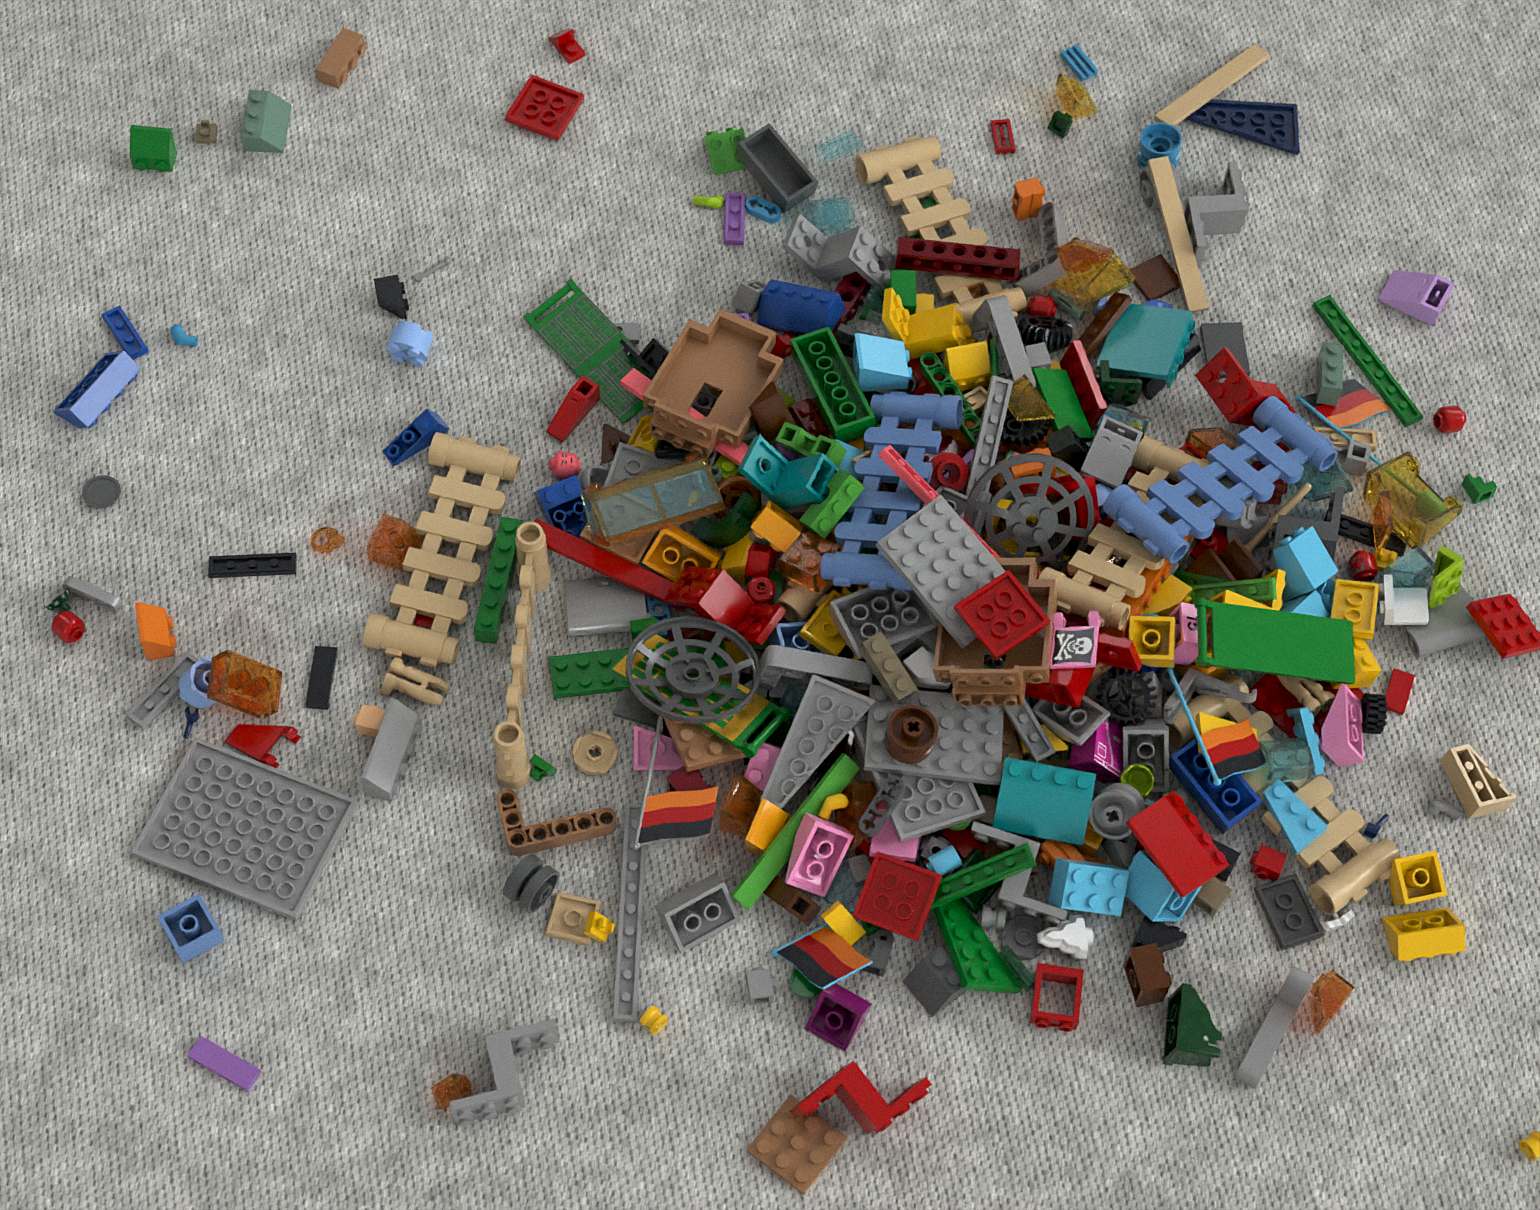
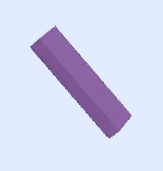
M725 193L724 245H744L745 193Z
M200 1036L187 1055L189 1059L247 1092L261 1073V1070L202 1036Z

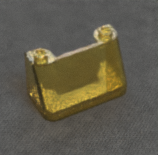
M1074 237L1067 244L1070 270L1065 276L1049 285L1053 288L1057 286L1077 296L1084 303H1093L1131 286L1136 278L1117 255L1111 253L1105 259L1095 254L1090 247L1086 249L1081 243V239Z
M1407 451L1367 472L1363 497L1368 506L1411 549L1416 550L1424 546L1462 512L1463 504L1452 495L1443 500L1419 476L1420 462Z

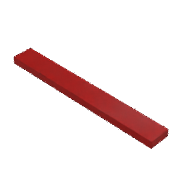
M537 518L534 522L542 527L546 535L547 549L669 605L664 598L667 596L669 588L676 583ZM669 605L682 612L685 609V607Z

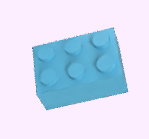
M1056 857L1048 903L1061 909L1121 916L1129 870L1116 865Z

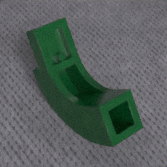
M744 491L732 510L725 517L712 521L701 515L690 533L714 548L731 546L741 540L752 529L750 521L760 509L762 503Z

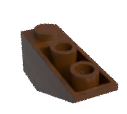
M778 875L775 876L763 892L808 927L822 909L816 902L794 886L785 883V880Z

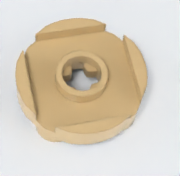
M592 731L584 737L583 735L580 736L574 743L573 758L575 766L585 774L605 775L614 767L617 761L618 751L616 744L611 736L604 732ZM595 749H598L600 756L592 757L589 752H594Z

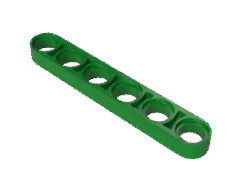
M932 352L922 354L919 368L935 393L940 394L942 397L945 395L944 391L950 390L955 395L962 397L965 410L963 411L960 431L969 445L975 450L976 441L974 438L978 437L981 421L938 356ZM931 360L934 362V365L927 366L923 361ZM941 375L944 377V380L937 381L933 377ZM967 421H971L975 424V426L969 428L966 427L964 423Z

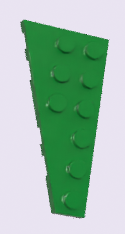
M961 898L933 909L963 990L1016 994L1023 989Z

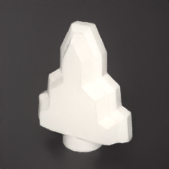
M1081 914L1069 915L1065 921H1059L1056 927H1048L1037 934V941L1048 948H1058L1063 954H1071L1074 959L1086 960L1088 946H1091L1093 943V931L1091 927H1085Z

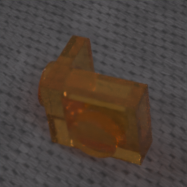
M451 1074L431 1087L439 1109L449 1107V1101L473 1096L471 1083L465 1075Z

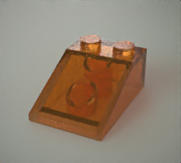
M854 779L841 792V794L846 795L849 803L843 809H835V824L845 827L854 835L845 856L858 847L865 837L859 828V820L878 793L874 782ZM865 823L866 830H868L871 823Z

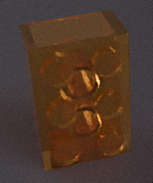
M227 649L212 657L207 698L259 719H264L278 712L282 671Z

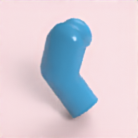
M179 324L171 327L170 334L178 345L197 346V336L186 335L183 327Z

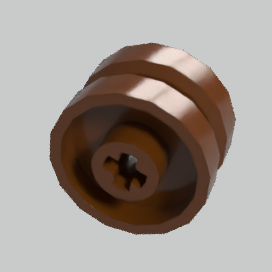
M916 705L902 706L894 711L889 719L884 737L886 750L891 757L906 764L920 763L928 758L933 750L938 734V725L935 717L930 711Z

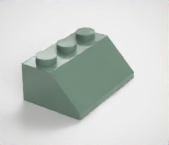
M249 90L241 133L244 151L284 153L291 111L290 103L270 91Z

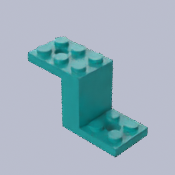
M761 435L753 438L738 468V471L782 509L816 502L818 505L824 502L830 493V489L826 485L839 470L823 453L788 461ZM762 461L764 462L765 471L761 467ZM846 511L838 521V524L840 522H850L852 513Z

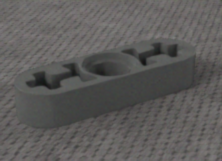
M891 776L886 779L860 818L859 828L863 835L867 837L876 836L904 796L906 786L900 777ZM898 783L900 790H894L892 792L891 797L893 801H891V799L888 797L892 791L890 785H896ZM880 801H886L889 804L888 809L884 812L876 810V805ZM872 812H874V814L877 816L875 819L873 817V814H871ZM874 819L873 824L875 827L866 830L865 823H871Z

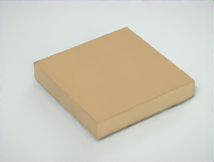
M557 892L545 936L590 946L592 938L584 934L589 912L593 911L600 913L602 902Z

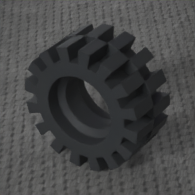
M1363 694L1361 698L1363 733L1381 734L1383 732V726L1386 724L1385 719H1387V701H1385L1386 697L1384 695Z

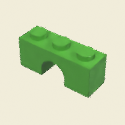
M784 422L775 440L785 450L803 457L823 453L838 468L847 452L838 441L819 435L817 438L807 433L803 428Z
M841 469L836 472L826 485L830 489L826 500L819 505L812 503L799 520L813 533L824 539L865 488L851 474Z

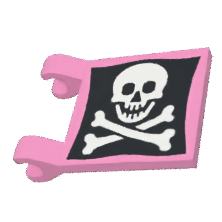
M1090 611L1089 626L1065 627L1066 620L1063 617V613H1054L1050 669L1095 667L1098 634L1101 625L1099 612Z

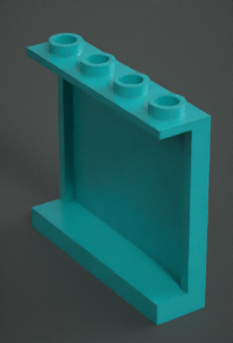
M1130 304L1109 331L1096 368H1099L1101 360H1109V373L1161 379L1166 381L1167 388H1171L1173 380L1177 379L1178 366L1183 362L1184 350L1189 346V336L1195 330L1196 322L1193 320L1192 312Z

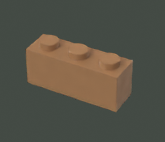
M342 28L315 69L317 80L339 89L341 84L347 81L350 70L356 67L360 55H364L366 51L364 35Z

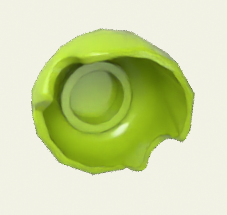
M1132 764L1127 766L1121 773L1120 783L1131 785L1144 797L1150 793L1154 786V776L1150 768L1142 764Z

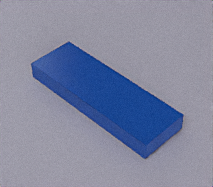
M120 305L101 314L121 348L133 360L149 352Z

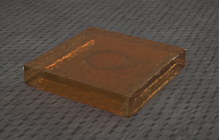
M1382 490L1372 512L1376 550H1379L1381 547L1385 548L1394 527L1390 491Z

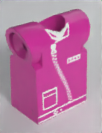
M1107 718L1081 746L1073 744L1069 766L1075 770L1096 774L1095 779L1102 783L1120 779L1123 769L1124 725L1116 726L1117 720L1114 719L1109 722Z

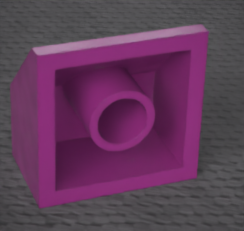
M835 983L822 990L805 1029L839 1049L846 1051L863 1024L872 1003Z

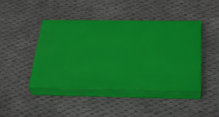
M1032 368L1036 390L1044 410H1047V416H1050L1049 422L1053 432L1069 425L1084 442H1091L1093 434L1067 371Z

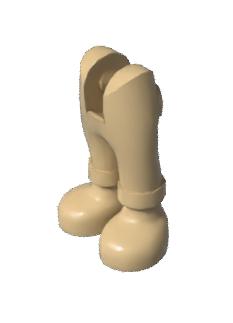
M395 657L390 664L389 673L387 672L385 675L381 694L388 696L396 689L398 692L406 693L419 701L441 705L444 698L440 694L433 692L432 689L446 693L450 685L436 676L415 669L412 666H405L401 658ZM405 679L412 680V681L417 682V683H419V684H421V685H417V684L408 682V681L405 680Z
M1277 675L1281 684L1300 703H1303L1304 707H1308L1314 718L1320 709L1322 712L1330 710L1335 695L1324 691L1322 685L1316 680Z

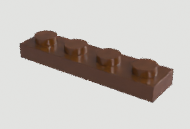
M1114 292L1107 301L1105 308L1098 312L1097 316L1078 339L1086 351L1087 359L1133 301L1129 295Z

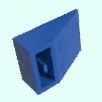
M577 475L534 492L546 522L579 538L592 512Z

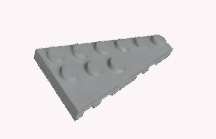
M813 674L760 801L766 799L782 809L876 700Z

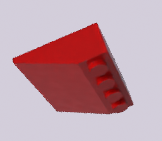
M1175 791L1164 796L1125 822L1181 899L1230 866L1226 861L1225 855L1217 849L1212 842L1211 836L1202 829L1196 816L1190 813L1185 806L1184 800Z

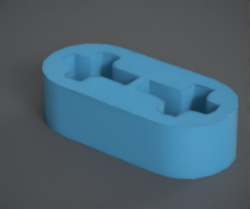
M759 196L747 198L745 204L747 213L768 223H776L780 220L781 209L778 205Z

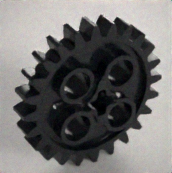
M1010 395L1000 439L1002 446L1008 443L1013 448L1015 444L1021 449L1022 444L1029 448L1031 443L1037 445L1038 440L1043 441L1050 427V416H1047V410H1042L1043 405L1036 406V400L1029 402V397L1022 400L1020 395L1017 398H1013Z

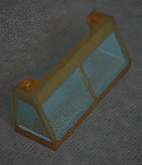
M697 453L686 455L682 463L608 486H600L599 483L586 486L587 489L580 491L591 540L606 547L725 510L723 498L706 457L700 456Z

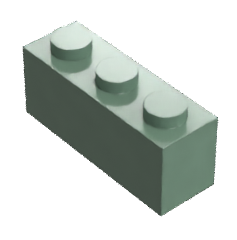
M1323 342L1317 358L1316 403L1337 406L1343 389V345Z

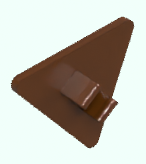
M604 424L601 462L605 464L613 460L619 443L627 444L631 436L608 424Z

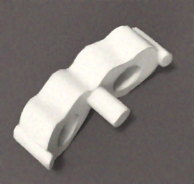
M1349 908L1348 912L1339 918L1337 913L1332 915L1335 920L1324 923L1320 922L1324 931H1333L1346 925L1355 915L1351 908Z

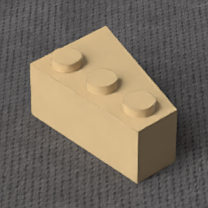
M1470 744L1450 748L1440 760L1468 819L1508 809L1518 798L1513 792L1510 794L1501 784L1503 781L1499 776L1495 777L1487 768L1488 764Z

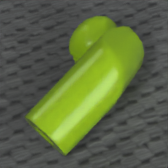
M695 195L693 198L694 205L715 209L721 208L724 201L721 195H715L714 197Z

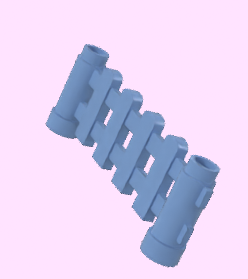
M891 391L884 395L874 394L872 396L870 408L875 416V420H882L880 427H870L865 431V446L867 449L873 450L871 458H860L854 466L856 479L863 481L862 485L865 488L847 510L849 513H854L851 522H840L835 528L836 543L843 546V550L836 553H824L821 561L822 579L833 580L836 586L850 587L851 584L869 585L871 589L886 590L887 587H894L895 590L913 591L880 550L877 555L860 553L862 547L877 548L875 545L878 541L905 522L907 517H911L921 510L924 503L878 454L888 445H891L897 452H907L905 461L929 484L933 467L932 463L923 462L925 453L938 454L942 440L941 431H932L933 426H940L941 429H960L963 417V400L959 395H943L941 397L940 394L910 395L906 394V392ZM911 424L915 425V428L900 429L898 428V425ZM881 482L898 484L896 493L879 491ZM871 515L889 516L887 524H869Z
M1271 396L1258 406L1252 420L1264 432L1261 433L1254 426H1251L1237 435L1236 442L1240 446L1236 449L1231 450L1222 443L1210 450L1206 460L1211 464L1202 468L1192 461L1180 468L1176 476L1181 481L1178 484L1171 486L1162 479L1148 487L1146 496L1151 500L1146 503L1128 485L1122 484L1115 488L1106 498L1103 510L1128 534L1132 532L1143 542L1142 546L1153 555L1158 554L1161 558H1165L1174 564L1189 549V543L1183 539L1185 536L1191 533L1197 539L1208 538L1213 533L1215 526L1213 519L1219 515L1231 521L1239 519L1245 508L1243 502L1245 499L1251 496L1258 502L1269 500L1275 489L1273 482L1280 478L1288 484L1298 482L1304 471L1302 466L1304 463L1324 471L1335 461L1338 452L1331 447L1333 443L1322 433L1319 434L1307 425V421L1297 413L1293 414L1288 406L1276 396ZM1282 442L1291 452L1286 453L1276 444ZM1255 457L1266 467L1257 471L1247 461ZM1226 475L1236 485L1227 489L1217 480ZM1196 493L1207 503L1198 508L1187 498ZM1166 512L1176 522L1170 525L1160 514Z

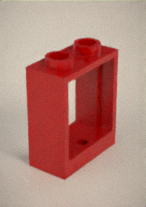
M1037 963L1029 1023L1035 1024L1038 1028L1058 1027L1060 1031L1070 1032L1072 1029L1076 1030L1079 1023L1084 970ZM1042 980L1075 985L1072 1016L1038 1011Z

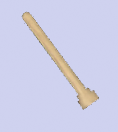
M1304 483L1247 544H1243L1251 555L1254 553V548L1272 531L1273 522H1278V515L1286 516L1310 491V483Z

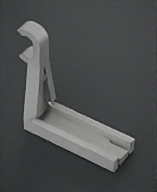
M1189 668L1178 684L1186 703L1194 691L1200 694L1230 698L1244 703H1252L1257 698V689H1253L1252 693L1247 694L1240 691L1239 683L1232 686L1192 668ZM1174 690L1164 705V722L1171 725L1183 709L1176 690Z

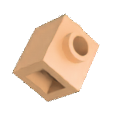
M362 705L360 712H356L353 720L357 733L376 738L386 711L375 705Z

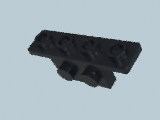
M655 338L651 339L642 352L631 342L624 339L620 341L624 346L623 351L630 357L634 356L637 359L636 364L650 372L649 377L651 379L654 378L670 352Z

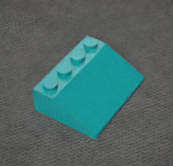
M1005 757L992 827L1009 833L1083 846L1096 774Z

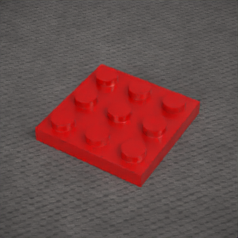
M531 75L505 115V121L559 141L583 103L584 94Z
M1007 570L954 605V610L994 660H997L1050 624V619L1010 570Z
M1511 593L1472 601L1466 606V609L1502 659L1540 650V632L1535 628L1530 617L1525 614L1519 606L1517 599Z
M877 851L852 917L918 942L943 876Z

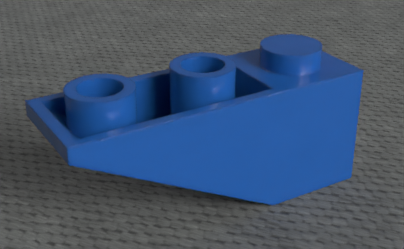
M426 408L382 452L390 463L396 466L430 446L436 432L445 434L449 427L439 414Z

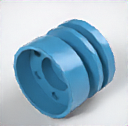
M1159 122L1145 127L1140 137L1137 161L1139 167L1148 166L1150 159L1168 156L1169 161L1177 168L1182 143L1180 131L1170 124Z

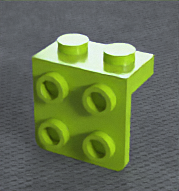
M1442 546L1437 552L1428 607L1431 609L1442 605L1450 595L1456 594L1461 586L1460 578L1464 571V558L1445 546Z

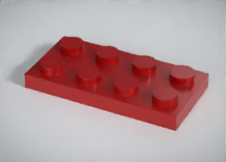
M1074 340L1059 364L1061 370L1067 371L1092 432L1106 411L1107 404L1103 399L1099 383L1095 379L1093 368L1089 364L1081 341Z

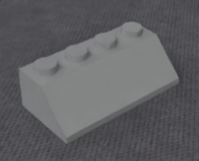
M393 698L390 699L361 775L367 796L392 802L394 795L397 796L400 791L401 783L399 780L401 775L405 776L407 772L408 756L413 755L415 737L420 736L423 724L420 723L419 714Z

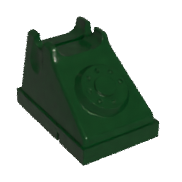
M1182 983L1168 997L1166 1020L1171 1021H1166L1162 1064L1209 1067L1211 1065V1058H1219L1221 1056V1049L1217 1048L1215 1043L1216 1041H1222V1033L1214 1026L1210 1012L1201 1001L1196 989L1192 988L1190 984Z

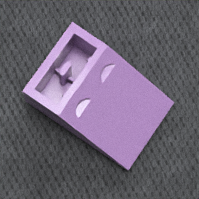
M1394 270L1377 300L1433 326L1445 306L1455 283L1434 274Z

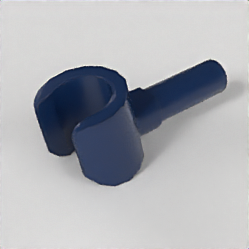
M188 706L185 709L187 725L183 736L186 739H189L193 723L199 719L198 708H196L194 714H190V707Z
M1385 814L1376 825L1369 822L1363 834L1370 838H1375L1382 825L1389 819V815Z

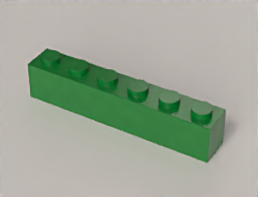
M501 517L473 629L475 641L497 644L517 562L515 537L517 529L523 524L520 519Z

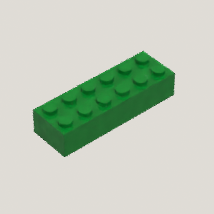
M828 326L790 339L791 355L832 438L848 443L863 438L868 428L876 427L875 416L830 327Z

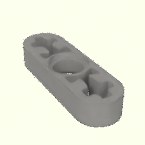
M68 576L62 585L64 590L69 589L70 594L88 602L93 601V604L113 613H117L123 604L122 600L114 594L72 576Z

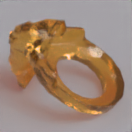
M322 527L316 530L310 540V544L315 551L326 552L327 554L331 553L333 549L341 547L345 542L344 536L338 534V531L331 527ZM326 532V537L329 539L328 542L321 546L316 545V537L320 533Z

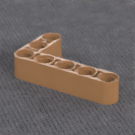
M507 788L501 790L497 795L498 809L510 853L515 856H522L609 835L617 828L616 813L608 807L525 826L516 792ZM506 800H512V801H513V802H512L511 804H509V805L503 804V802L506 801ZM604 819H610L612 822L609 824H604L601 821ZM511 820H516V821H518V822H517L516 824H514V825H509V824H508V822L511 821ZM583 824H587L590 826L587 829L579 828ZM563 829L568 831L566 834L563 835L557 833L559 830ZM538 835L545 836V838L542 840L535 839V837ZM516 840L523 841L520 845L512 844Z

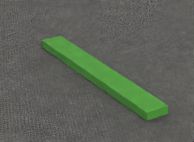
M842 753L730 894L744 909L749 910L791 857L795 835L805 813L807 812L819 817L818 814L825 799L828 796L841 794L860 770L846 754Z

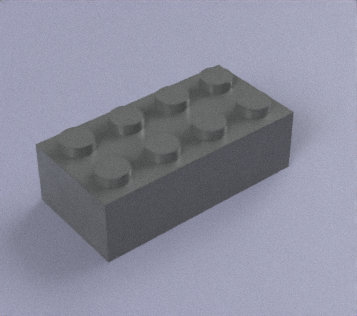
M770 123L738 142L735 155L780 207L783 213L815 194L819 182Z

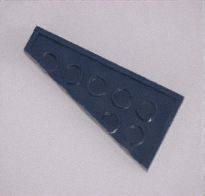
M1211 99L1185 118V120L1298 155L1300 151L1297 104Z

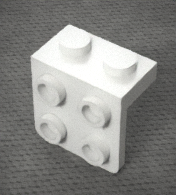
M1383 575V583H1379V596H1383V601H1380V614H1384V625L1428 624L1427 589L1423 587L1393 588L1392 575Z

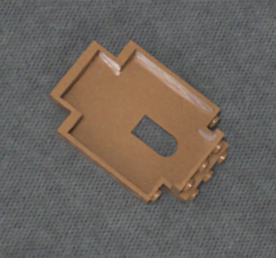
M723 309L718 310L709 327L689 319L643 394V407L654 412V417L650 422V434L658 440H665L677 448H683L697 457H704L706 459L710 456L718 440H721L726 445H733L738 448L755 420L749 410V406L770 382L774 381L776 384L783 372L784 359L770 354L776 344V332ZM704 385L722 392L706 418L695 419L691 417L689 409Z
M1035 557L995 558L1005 571H1011L1050 619L1048 626L1006 653L1005 664L1002 669H984L985 647L976 638L962 649L939 622L933 673L936 682L944 684L953 683L952 694L956 705L963 707L971 705L985 707L1024 706L1026 683H1049L1054 630L1053 615L1057 609L1058 589L1055 579H1037L1038 567Z

